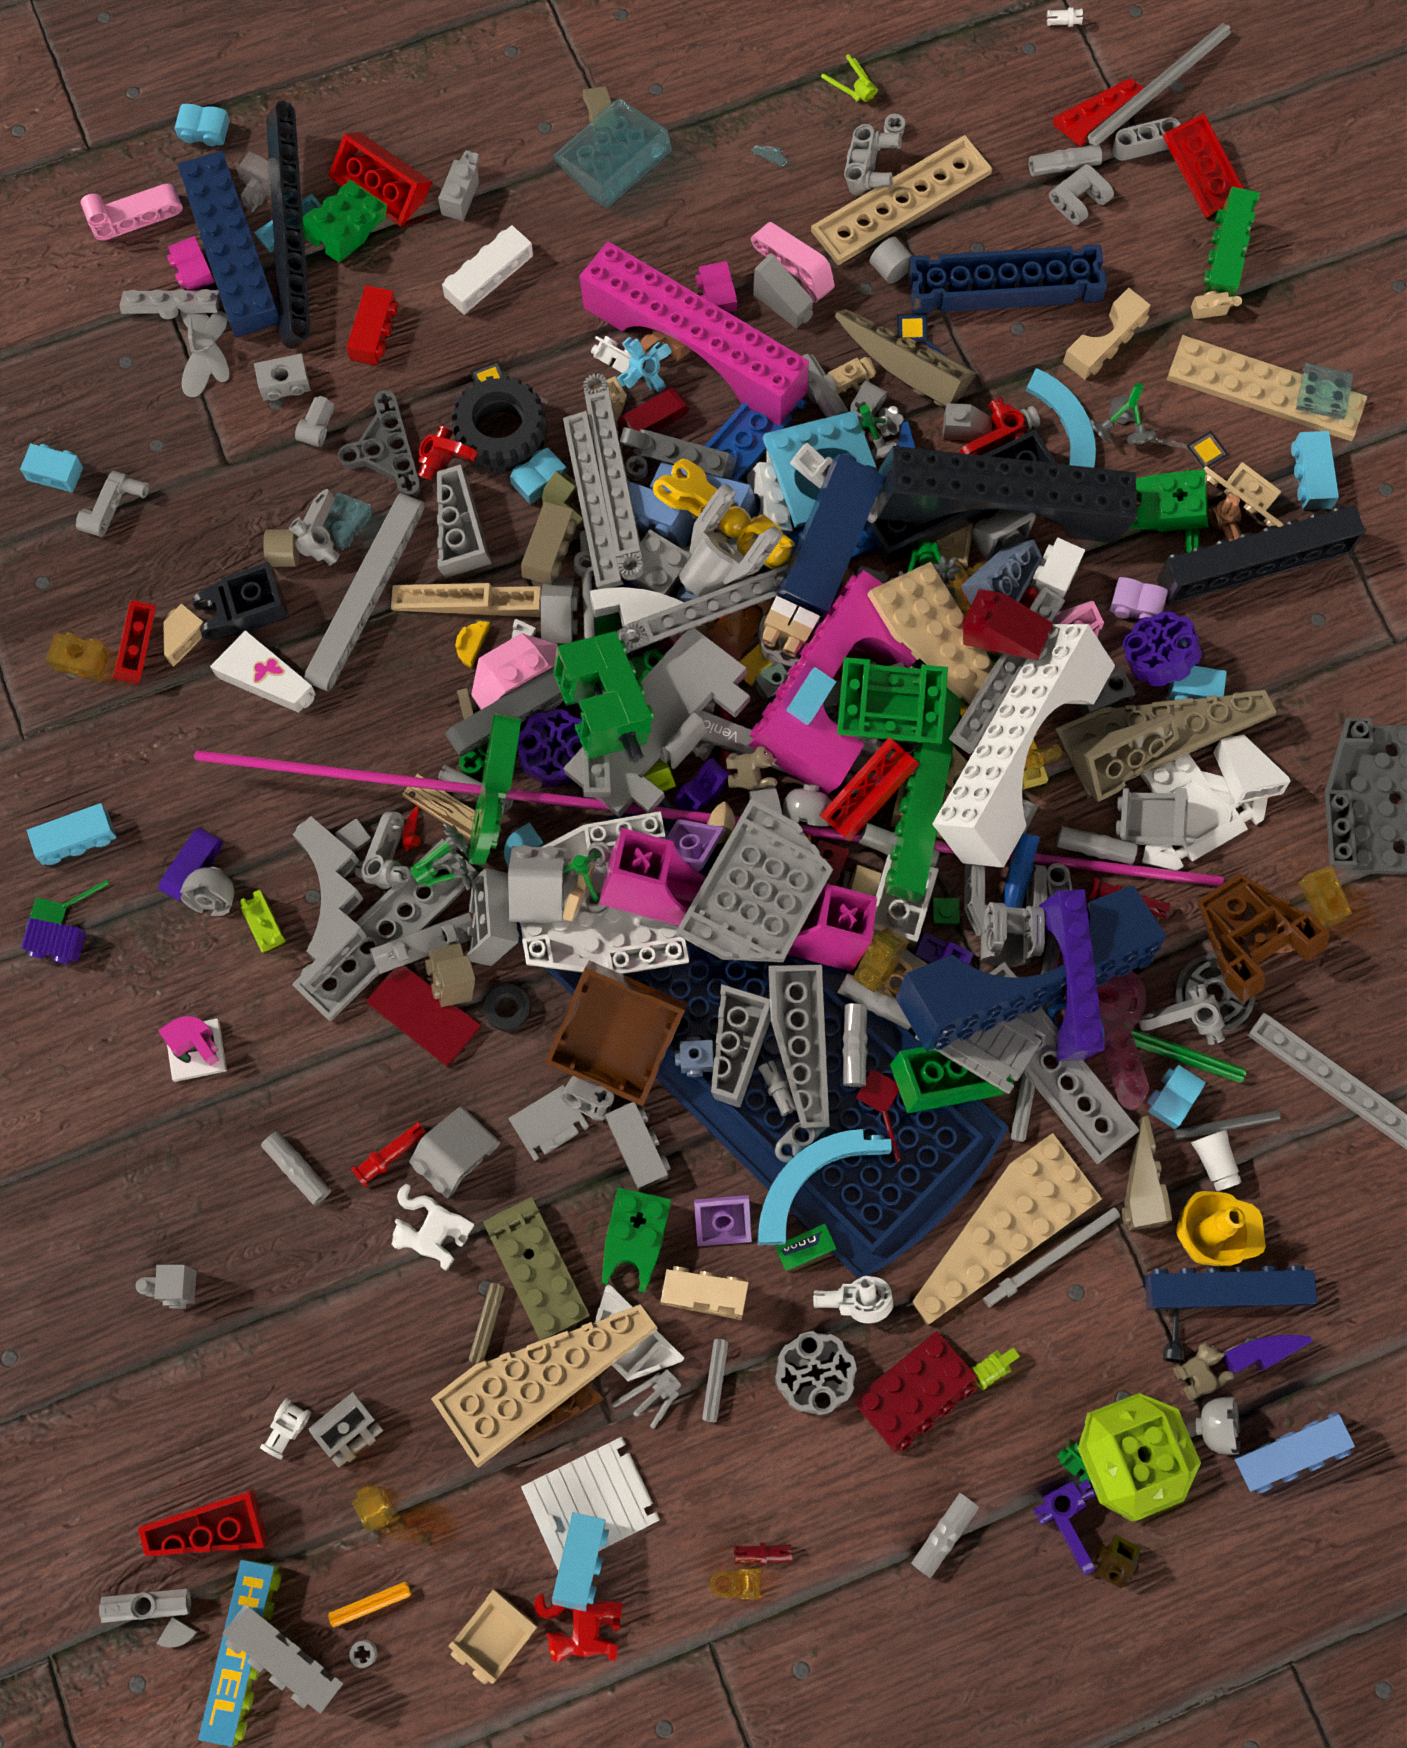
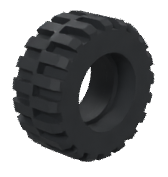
M503 375L496 379H493V376H489L482 382L479 379L473 382L472 388L466 387L462 391L463 397L459 396L454 403L452 427L455 440L478 452L474 462L471 461L472 466L477 469L484 467V471L492 474L494 470L498 471L499 474H506L507 470H513L517 465L529 462L532 458L531 456L536 451L541 450V447L545 446L547 424L544 406L541 404L539 395L535 392L533 393V388L526 383L522 385L520 379L513 378L509 380L508 376ZM496 412H508L522 420V424L516 432L503 438H491L477 430L478 425L485 417Z

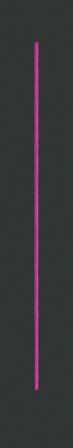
M196 750L194 755L196 761L480 795L482 785L199 750ZM510 789L505 796V799L612 812L597 799ZM632 804L625 811L626 814H648L637 804ZM656 807L651 812L661 811L662 818L707 823L711 816V813ZM734 816V817H735V826H736V824L738 823L740 817ZM799 824L805 836L810 834L813 837L848 841L836 829ZM858 832L851 841L859 842L861 832ZM935 841L934 849L943 853L955 854L946 842ZM1012 851V853H1011V855H1010L1008 861L1011 860L1012 855H1013V851ZM1036 854L1033 863L1049 866L1061 863L1067 868L1212 886H1221L1224 882L1223 876Z

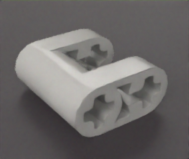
M1086 164L1051 190L1049 198L1052 204L1071 223L1079 225L1088 217V210L1077 198L1078 196L1086 192L1098 204L1104 205L1114 197V191L1111 185L1098 172Z

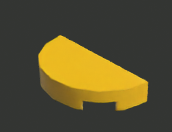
M477 621L475 624L462 628L457 636L455 645L458 657L464 665L471 669L489 631L490 622Z

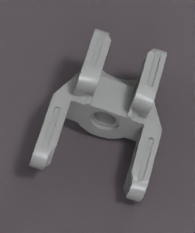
M728 484L722 485L715 492L694 523L689 551L692 555L679 573L681 582L698 597L749 579L752 574L760 570L783 535L775 526L770 527L759 535L747 554L742 556L729 545L730 540L720 531L715 533L714 529L734 502L735 490Z
M976 864L965 865L964 910L976 936L981 937V962L983 964L998 967L1005 962L1008 967L1025 966L1031 962L1033 956L1042 955L1045 944L1044 910L1039 905L1047 900V872L1044 865H1033L1030 882L1026 890V909L1006 907L1004 903L995 902L985 905L984 865Z

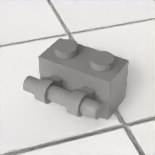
M157 1265L156 1277L140 1278L136 1282V1290L140 1294L154 1297V1299L163 1302V1306H169L171 1309H186V1304H195L197 1271L186 1265Z
M353 1392L308 1428L314 1439L329 1457L338 1450L340 1451L332 1459L338 1468L346 1461L350 1463L356 1458L355 1454L367 1444L370 1446L376 1441L375 1437L383 1432L377 1422L369 1429L366 1428L374 1419ZM357 1434H360V1436L357 1439H355L351 1444H349L348 1446L346 1445V1443L353 1439Z

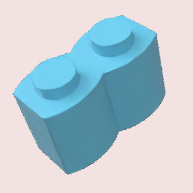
M182 104L174 129L178 138L185 143L204 142L208 146L223 145L230 119L227 111L221 108H203L194 104Z
M549 448L536 451L531 456L532 458L529 462L517 465L511 472V485L529 504L542 497L543 490L555 471L562 470L567 474V467Z
M1180 1065L1174 1068V1070L1169 1068L1161 1079V1082L1164 1083L1161 1091L1155 1090L1147 1101L1151 1105L1147 1112L1173 1129H1176L1181 1124L1206 1084L1205 1081Z

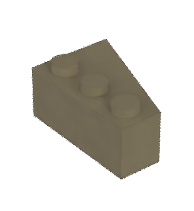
M544 502L521 564L523 578L551 585L555 576H559L562 560L567 554L576 529L577 520L573 519V509Z

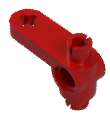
M998 397L997 400L994 399L989 404V408L993 411L991 419L997 429L966 444L959 453L984 455L1025 435L1024 433L1027 431V428L1024 425L1023 414L1019 410L1014 409L1012 404H1005L1002 397ZM1010 423L1013 424L1015 427H1009L1006 424Z
M439 425L436 435L430 434L426 436L420 445V458L418 462L422 466L417 475L432 482L435 471H441L443 467L449 464L453 456L474 462L478 452L462 443L450 440L454 432Z

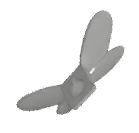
M223 311L213 313L210 318L206 313L180 312L181 318L188 328V341L190 351L192 352L182 377V389L188 397H197L203 392L211 373L220 382H226L229 379L227 361L215 343L226 329L228 322L227 314Z

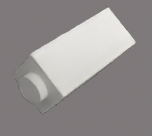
M1230 735L1220 739L1213 752L1236 804L1281 795L1290 783L1289 777L1245 735Z

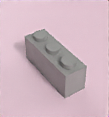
M632 1102L605 1114L606 1121L638 1191L640 1192L668 1179L667 1171L671 1168L665 1155L659 1156L656 1150L659 1142L654 1131L648 1132L645 1126L648 1118L643 1107L637 1108L635 1102Z

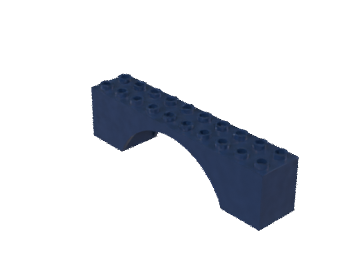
M1134 885L1090 901L1087 905L1097 986L1106 983L1111 977L1116 975L1123 977L1136 967L1142 969L1153 962V957L1161 949V944L1166 938V934ZM951 955L907 972L895 999L925 1051L928 1052L935 1048L936 1050H942L952 1041L957 1039L964 1041L977 1031H989L997 1023L1002 1021L1011 1022L1022 1013L1027 1011L1028 1013H1033L1044 1004L1049 1002L1056 1004L1067 996L1065 964L1044 974L1015 978L997 976L980 971Z

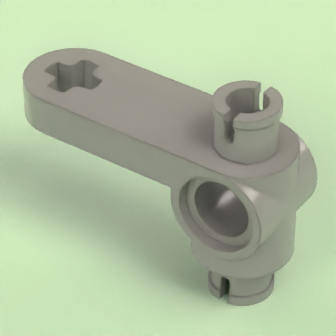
M325 489L313 500L304 520L302 521L300 517L296 518L291 523L289 530L296 535L295 545L301 554L312 556L317 561L323 559L331 566L338 560L340 554L333 549L334 542L330 539L329 532L323 524L336 496L328 489Z
M385 812L382 815L365 861L357 863V866L362 868L355 867V874L358 878H363L366 883L375 884L381 889H388L397 886L399 883H406L408 879L402 877H409L410 875L409 869L406 866H401L398 861L392 860L404 829V818L400 813Z
M1205 984L1198 985V991L1196 986L1188 990L1192 997L1191 1000L1146 1013L1137 1019L1141 1030L1146 1031L1192 1018L1199 1034L1206 1035L1209 1045L1215 1044L1214 1040L1220 1043L1225 1039L1221 1031L1225 1024L1220 1013L1219 1003L1214 995H1208ZM1207 1007L1212 1010L1213 1014L1208 1017L1202 1016L1199 1013V1009Z

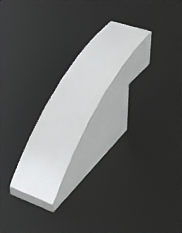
M604 588L590 591V601L594 617L619 612L623 627L631 622L683 603L670 596L644 589ZM630 629L627 631V639L639 638L635 630Z

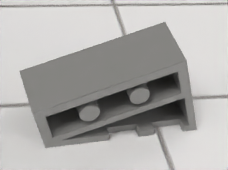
M485 868L472 880L469 912L474 914L472 928H467V936L471 937L470 951H466L464 956H469L471 962L492 966L518 943L519 932L517 931V922H509L508 873Z

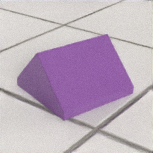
M677 819L666 840L673 841L676 850L684 861L699 872L706 864L725 830L724 827Z
M749 1195L694 1200L697 1246L752 1242Z

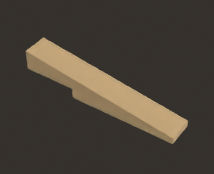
M490 583L393 585L391 609L393 611L541 617L540 596L542 588L541 586L492 587Z

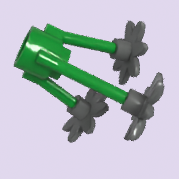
M924 541L911 551L912 559L908 572L915 569L917 561L921 566L931 562L944 583L946 577L951 581H955L953 573L962 570L960 566H954L957 562L956 557L947 563L946 558L941 556L937 543ZM900 571L899 576L904 575V573Z
M444 823L446 828L444 833L448 836L445 838L446 841L423 860L410 867L411 873L419 885L426 883L428 888L436 883L456 879L457 881L462 880L463 885L466 886L468 891L470 890L471 879L468 876L469 870L463 858H458L459 870H455L452 874L434 878L437 870L433 863L449 852H455L457 849H460L466 857L469 855L467 850L468 844L463 840L464 835L458 833L455 825L450 826L448 823Z

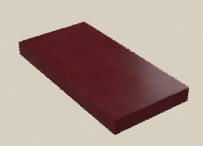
M405 965L393 969L366 1001L371 1008L447 1068L481 1028L480 1024L457 1006L441 1007L439 998L434 999L431 986Z

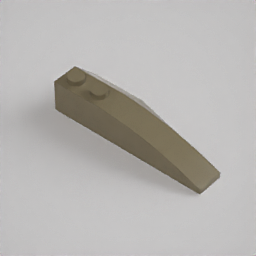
M847 309L839 311L835 315L836 319L850 336L873 359L893 375L913 387L914 392L923 396L928 395L939 406L946 407L947 403H957L976 375V372L928 347L927 351L915 346L916 341L910 338H896L895 331L884 327L875 328L873 321Z

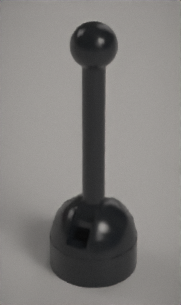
M1178 1308L1173 1310L1172 1341L1164 1346L1163 1360L1183 1363L1185 1362V1348L1178 1342Z

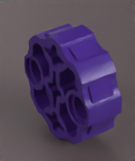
M1161 612L1156 616L1141 619L1135 624L1131 633L1125 636L1123 648L1126 653L1125 659L1131 673L1138 681H1146L1151 686H1164L1172 681H1181L1190 675L1191 669L1200 662L1202 656L1199 637L1193 623L1187 617H1179L1174 612Z
M553 709L547 713L538 712L527 720V725L519 732L517 749L522 769L529 778L540 781L543 786L554 788L559 784L574 783L565 774L563 766L565 767L575 756L574 751L576 749L582 748L575 729V724L582 723L581 719L569 715L566 710ZM559 722H563L560 724V727H555ZM545 727H546L547 731L550 733L549 738H548V733L544 730ZM557 740L559 747H556V750L554 751V755L552 757L551 749L554 748ZM527 741H534L536 743L532 748L523 746ZM550 769H554V771L551 772V775L546 774L549 773Z

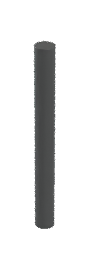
M1278 1110L1175 1129L1173 1133L1175 1139L1180 1140L1216 1133L1225 1129L1232 1130L1279 1121L1280 1113Z

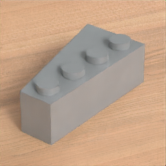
M461 464L438 471V569L444 578H448L492 564L468 477Z
M247 1605L243 1606L222 1633L228 1638L225 1643L226 1646L237 1655L243 1650L250 1656L247 1663L260 1673L264 1668L270 1672L272 1676L269 1681L282 1691L287 1686L294 1692L291 1699L303 1708L309 1704L321 1714L343 1685L341 1681L328 1673L319 1663L306 1655L298 1646L284 1637Z

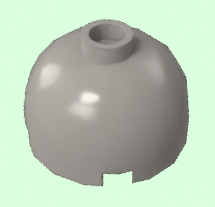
M804 784V788L794 789L785 797L781 810L783 816L798 823L803 821L808 822L809 825L830 826L820 814L831 803V800L825 793L819 791V786Z
M216 867L201 868L193 871L185 879L180 893L183 892L181 900L189 908L199 913H203V909L213 910L211 916H222L229 913L235 894L234 885L230 878L221 869Z
M1221 1397L1209 1401L1202 1409L1201 1418H1196L1197 1435H1203L1205 1444L1212 1451L1219 1454H1240L1241 1441H1236L1235 1438L1240 1433L1239 1413L1235 1397Z

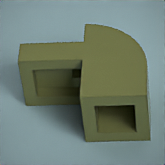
M562 470L555 471L543 490V504L548 502L573 509V519L577 520L576 525L579 526L584 523L582 511L569 501L577 491L576 481Z

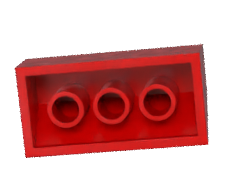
M361 132L344 133L328 177L341 186L352 180L387 205L386 217L399 226H403L424 203L432 184L430 179Z

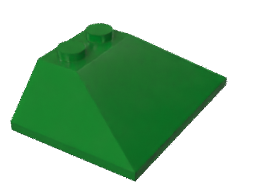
M844 657L837 735L886 740L890 737L896 741L941 745L948 667L922 664L921 669L872 665L868 659Z

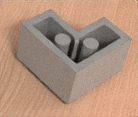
M554 578L551 585L543 583L540 596L541 639L552 643H571L573 635L578 634V620L573 619V611H577L579 587H574V578Z

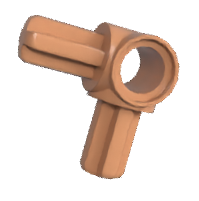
M1233 493L1228 494L1227 498L1216 507L1209 509L1211 525L1214 529L1224 532L1229 541L1238 539L1242 535L1238 527L1241 521V512L1238 506L1240 497L1234 496Z

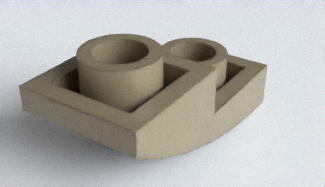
M606 87L583 89V99L589 110V121L594 133L617 131L616 117Z

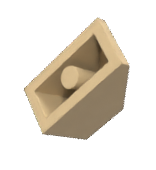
M182 604L171 610L164 621V655L173 667L203 638L200 628L204 625V622Z

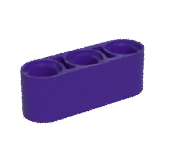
M201 827L197 828L162 877L158 887L159 890L183 903L181 900L183 892L180 893L185 879L197 869L210 867L222 848L223 840Z

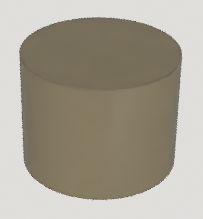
M266 529L264 533L265 562H269L272 567H297L299 551L295 545L296 535L289 529Z

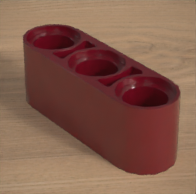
M670 388L621 416L617 421V425L621 431L625 427L637 431L642 429L657 433L684 417L689 411V406L676 388Z

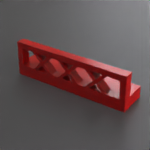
M889 737L820 816L850 842L918 767L919 763ZM892 748L896 749L895 753L885 760L886 754ZM877 769L876 774L872 778L867 779L869 773ZM859 789V793L850 799L852 792ZM842 808L841 813L835 820L830 818L837 809Z

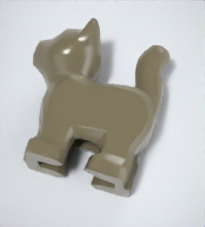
M765 746L757 747L756 751L752 754H729V757L726 759L727 769L738 770V774L733 773V776H728L729 787H740L750 790L776 786L777 780L775 778L767 777L762 779L760 768L770 767L772 763L777 761V758H773L772 753Z
M1202 1343L1199 1345L1196 1357L1191 1358L1182 1366L1172 1368L1179 1380L1191 1379V1385L1183 1388L1188 1400L1192 1401L1199 1398L1202 1394H1210L1221 1388L1228 1380L1234 1379V1374L1231 1371H1225L1216 1378L1209 1369V1366L1218 1363L1225 1356L1224 1353H1220L1217 1347Z

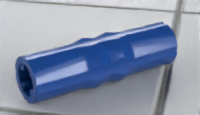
M1022 833L1014 848L1000 902L1004 903L1006 907L1022 908L1040 839L1038 836Z

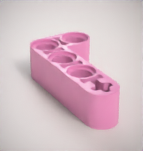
M162 184L108 204H104L102 197L98 194H88L81 200V206L94 237L98 240H108L173 217L183 209L177 191L172 184Z
M768 222L751 237V242L759 253L765 257L770 253L773 254L788 272L801 280L802 288L812 298L814 303H817L835 287L828 260L822 254L774 223Z

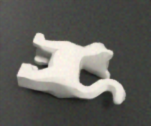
M405 1184L398 1191L397 1198L399 1204L404 1209L410 1210L426 1207L428 1215L419 1232L409 1223L396 1219L395 1223L397 1226L393 1232L391 1245L398 1250L409 1247L423 1256L435 1258L440 1261V1267L446 1271L453 1263L454 1258L441 1246L447 1235L455 1238V1243L463 1247L468 1239V1234L475 1225L461 1215L450 1213L437 1204L433 1198L424 1195L410 1199L408 1193L411 1186Z

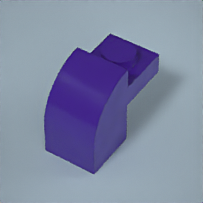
M711 758L705 762L695 779L682 786L673 802L681 810L703 812L725 790L724 784L729 774Z

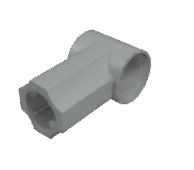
M314 397L305 419H301L297 425L295 439L321 447L326 438L327 424L335 409L334 403L325 397Z

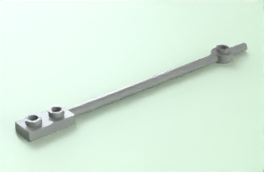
M583 530L580 532L581 552L575 556L573 567L574 571L582 577L584 634L586 639L595 636L594 613L590 601L594 571L586 531ZM582 746L584 797H610L609 754L588 760Z

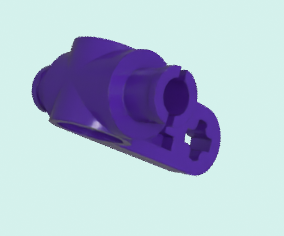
M1087 1479L1076 1486L1071 1481L1059 1489L1053 1490L1048 1495L1042 1497L1044 1504L1033 1508L1035 1516L1044 1513L1037 1518L1041 1526L1052 1519L1054 1520L1085 1576L1095 1571V1568L1068 1518L1086 1507L1084 1501L1096 1496L1093 1489L1085 1491L1091 1487ZM1060 1495H1064L1069 1501V1506L1064 1512H1059L1054 1504L1055 1499Z

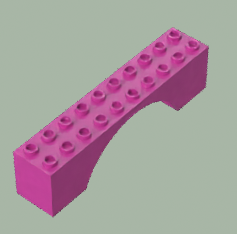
M609 241L606 242L580 274L584 309L622 332L628 327L642 326L663 332L680 341L705 359L726 380L741 404L743 402L748 404V408L764 414L768 420L776 425L782 424L798 401L808 392L809 360Z
M621 828L607 863L599 904L680 925L706 877L684 861L676 850L673 841ZM825 884L787 955L852 972L872 942L877 897Z

